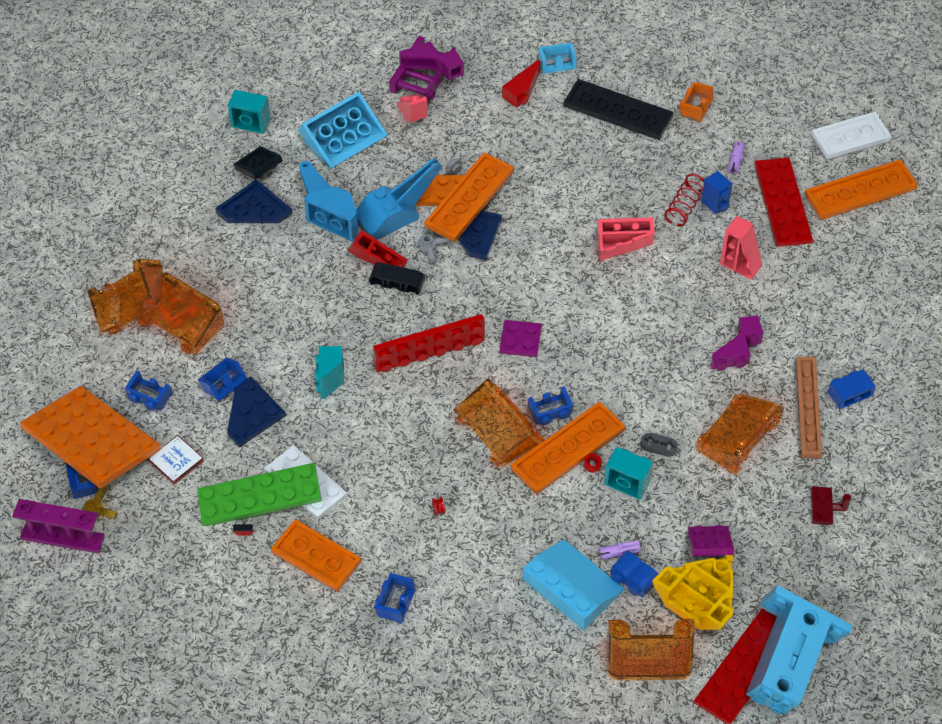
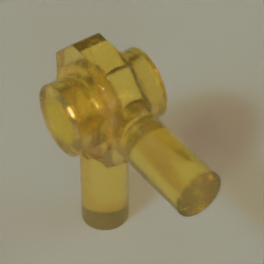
M105 487L99 488L94 499L87 500L82 507V510L98 513V517L105 516L116 519L118 512L106 509L102 505L101 501L107 491Z

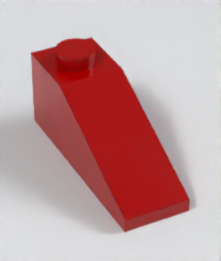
M535 61L503 85L502 98L516 108L521 104L525 105L540 74L541 61Z
M363 230L355 236L347 250L359 259L371 264L380 262L404 267L408 259Z

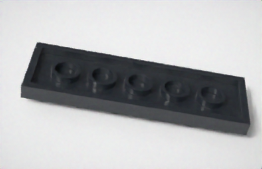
M577 79L563 104L566 108L657 140L661 139L674 113Z

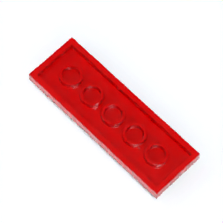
M790 157L755 160L754 166L776 247L812 244V234Z
M483 314L373 345L376 372H388L397 366L405 367L414 361H425L431 356H442L448 351H459L465 346L479 345L482 341H485V319Z
M764 608L760 610L694 700L696 705L725 724H732L751 698L746 693L777 617L769 613Z

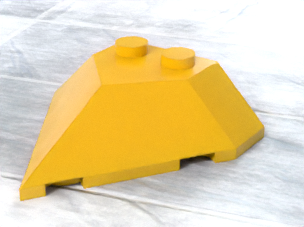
M726 555L725 558L716 560L715 558L685 563L683 566L676 568L672 566L665 567L652 581L664 605L699 630H721L733 616V555Z

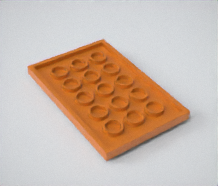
M79 386L20 422L21 428L100 489L161 450L160 443L83 386Z

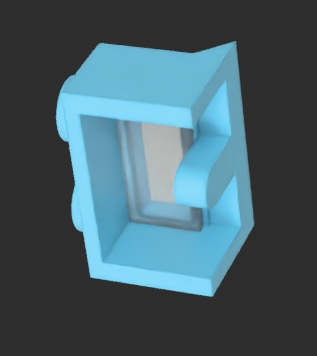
M572 43L538 47V59L541 61L543 74L576 69V53Z

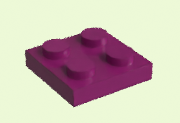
M504 320L499 353L537 357L542 324Z
M698 525L688 527L687 532L692 556L734 555V546L728 526L703 527Z

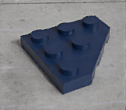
M257 179L215 208L216 213L227 223H280L292 214V208Z
M482 210L457 239L469 257L487 261L502 221L501 214Z
M251 376L235 388L227 435L239 448L286 416V412Z

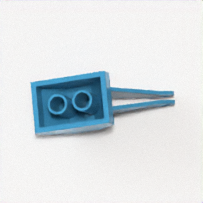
M433 158L397 187L382 186L368 193L356 209L359 226L364 232L378 240L418 220L419 213L414 206L439 173L442 165L438 163L437 159Z
M302 161L299 164V169L307 192V196L304 199L307 221L352 242L358 234V221L351 193L336 186L331 187L313 167L311 162Z

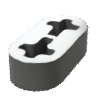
M646 433L641 438V447L647 452L666 457L674 456L677 453L678 443L675 439L654 433ZM649 439H650V440H653L652 443H651V445H648V444H647V442L649 441ZM668 444L672 445V448H670V450L666 449Z

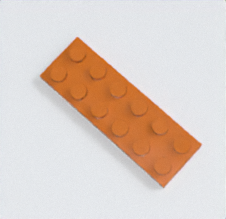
M484 152L426 219L424 227L456 242L512 175L514 166Z
M899 159L806 189L804 195L820 220L916 190L918 183L902 160Z
M599 401L512 463L511 470L537 495L583 462L587 455L594 454L624 432L626 426Z

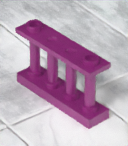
M418 36L412 47L424 44L425 37ZM399 65L389 81V89L394 94L403 88L424 95L428 104L430 99H434L436 89L445 75L437 70H433L436 71L434 77L412 69L402 68ZM406 77H412L427 82L429 85L425 89L407 83L405 79Z
M19 499L12 515L13 518L25 520L26 522L20 536L21 540L99 554L105 538L104 533L92 531L98 517L96 512Z

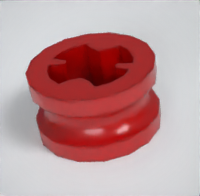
M589 454L585 457L584 468L586 471L595 473L601 469L602 459L599 455ZM591 460L595 461V466H591Z
M439 496L438 499L432 498L435 516L438 513L445 514L442 496Z

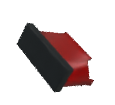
M233 524V532L238 536L251 535L254 532L253 524Z

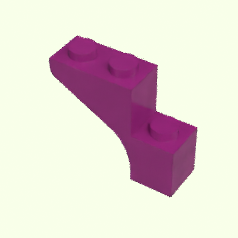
M431 41L399 52V61L402 68L437 70L444 74L448 81L464 75V62L455 49L439 55Z
M758 315L739 318L738 336L712 354L711 370H725L727 367L733 366L741 368L749 364L751 354L748 345L751 347L757 346L759 343H762L763 330Z

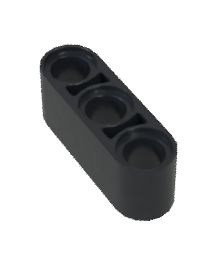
M380 262L374 264L369 277L371 285L377 284L381 285L380 287L389 289L396 288L398 291L414 292L416 295L420 294L425 280V275L420 271Z

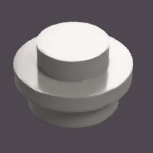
M452 158L446 164V170L449 175L458 174L462 169V162L459 159Z

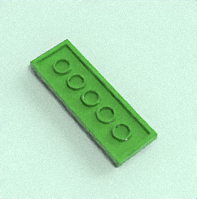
M315 463L197 488L203 526L230 522L322 501Z

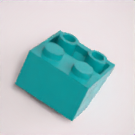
M319 346V354H315L316 391L320 393L321 399L327 398L344 383L342 346Z

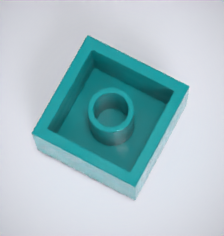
M234 90L228 102L231 127L264 134L271 120L268 96Z
M616 447L606 464L604 485L641 500L651 481L653 461L644 456L640 457L633 454L627 449Z

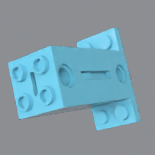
M778 585L766 594L760 602V605L766 611L778 616L746 695L751 697L754 702L770 707L774 713L786 714L800 705L823 643H836L851 632L853 625Z

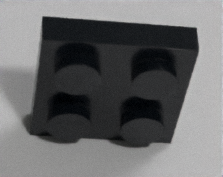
M260 146L233 165L236 171L256 180L269 170L276 168L283 160L281 155Z

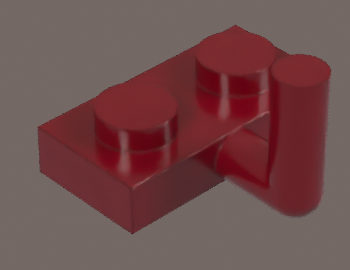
M812 486V524L833 525V511H847L851 495L844 494L841 503H833L832 487Z

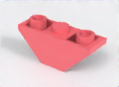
M419 94L400 97L401 101L396 102L407 122H414L427 117L426 96L420 97Z

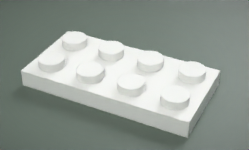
M876 112L812 130L811 133L826 159L891 140L890 133Z
M293 445L266 466L264 472H274L313 462ZM316 465L322 501L302 506L318 520L347 496V492Z

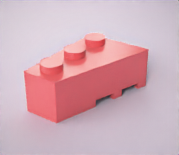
M736 216L725 230L720 264L752 280L762 267L753 224L748 220Z
M653 217L598 219L599 261L652 245L655 235Z

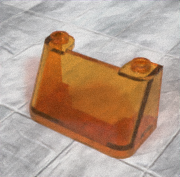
M137 259L133 262V272L113 284L106 283L101 290L93 287L87 291L100 332L118 333L120 328L148 311L160 307L163 289V266L160 260Z
M164 272L158 278L136 314L140 325L150 327L154 323L178 338L183 352L186 354L191 353L195 356L224 327L221 307L214 300L167 272Z
M489 378L454 409L458 414L456 417L463 426L469 425L490 449L492 454L490 459L497 466L502 465L504 467L545 440L509 396Z
M742 393L735 395L728 408L705 434L702 433L697 439V451L729 472L737 475L742 469L740 463L748 459L751 450L767 431L771 432L772 429L775 430L778 427L784 407L776 402Z
M694 619L678 620L674 624L673 635H631L630 626L627 622L623 620H608L606 635L608 675L618 681L684 680L689 678L693 668Z

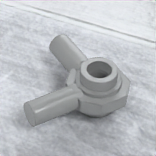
M429 234L423 235L418 239L419 248L427 252L430 263L437 261L434 253L436 246L450 242L449 239L443 236L435 238Z

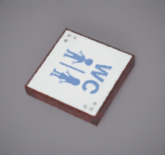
M177 435L165 444L160 451L150 456L148 462L175 485L203 463L204 458Z

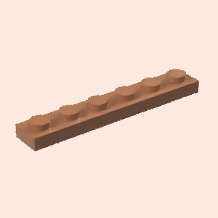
M797 356L796 376L801 458L821 459L822 447L816 357Z

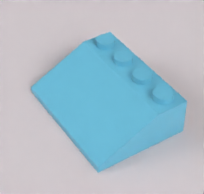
M360 91L302 123L298 129L305 143L330 169L388 136Z
M562 540L536 555L523 568V580L583 630L625 591V588L615 582L566 540Z

